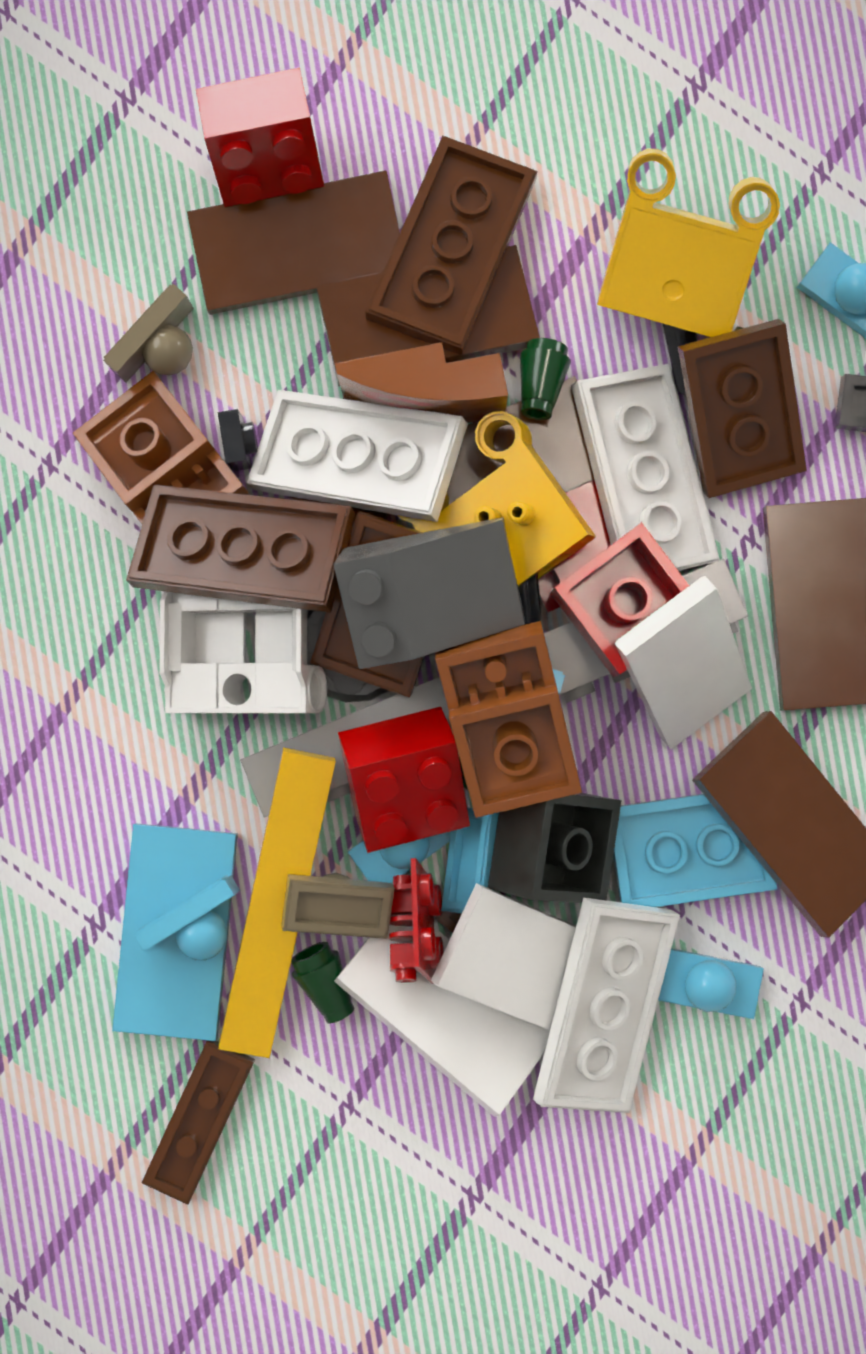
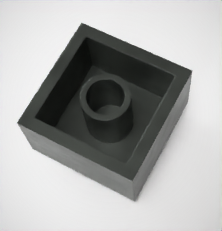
M579 793L499 812L488 888L530 900L582 903L583 898L607 901L622 800Z

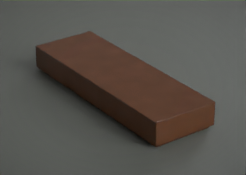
M206 1041L141 1182L187 1205L192 1199L255 1062L254 1058L246 1054L219 1050L218 1041Z

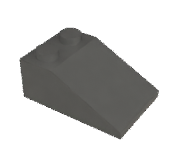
M503 517L346 547L333 564L359 669L413 660L525 624Z

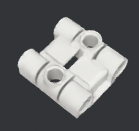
M164 591L160 599L159 674L165 685V713L257 714L320 713L323 711L327 700L325 672L320 666L307 665L308 610ZM248 613H256L255 663H247L246 616ZM248 678L251 684V695L245 702L241 697L240 690L241 684Z

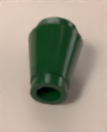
M534 338L528 341L527 348L520 353L521 414L525 417L535 420H547L552 417V411L571 364V360L567 356L568 348L562 342L549 338Z
M319 942L311 945L292 958L291 963L295 969L291 974L321 1015L324 1016L328 1024L338 1022L354 1011L355 1008L351 1002L350 994L334 982L343 970L338 951L331 950L328 942Z

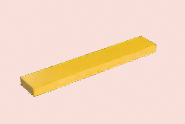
M283 747L221 1030L219 1050L270 1058L298 933L283 931L281 926L288 874L311 875L336 763L334 757Z

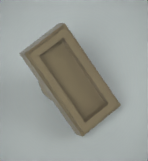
M169 285L104 356L105 359L103 361L125 383L144 363L157 374L168 376L178 374L187 368L192 358L193 347L191 339L186 332L178 328V325L194 309L187 295L176 285Z
M339 873L327 874L323 877L288 874L281 922L283 931L387 939L395 888L392 883L352 880L348 876Z

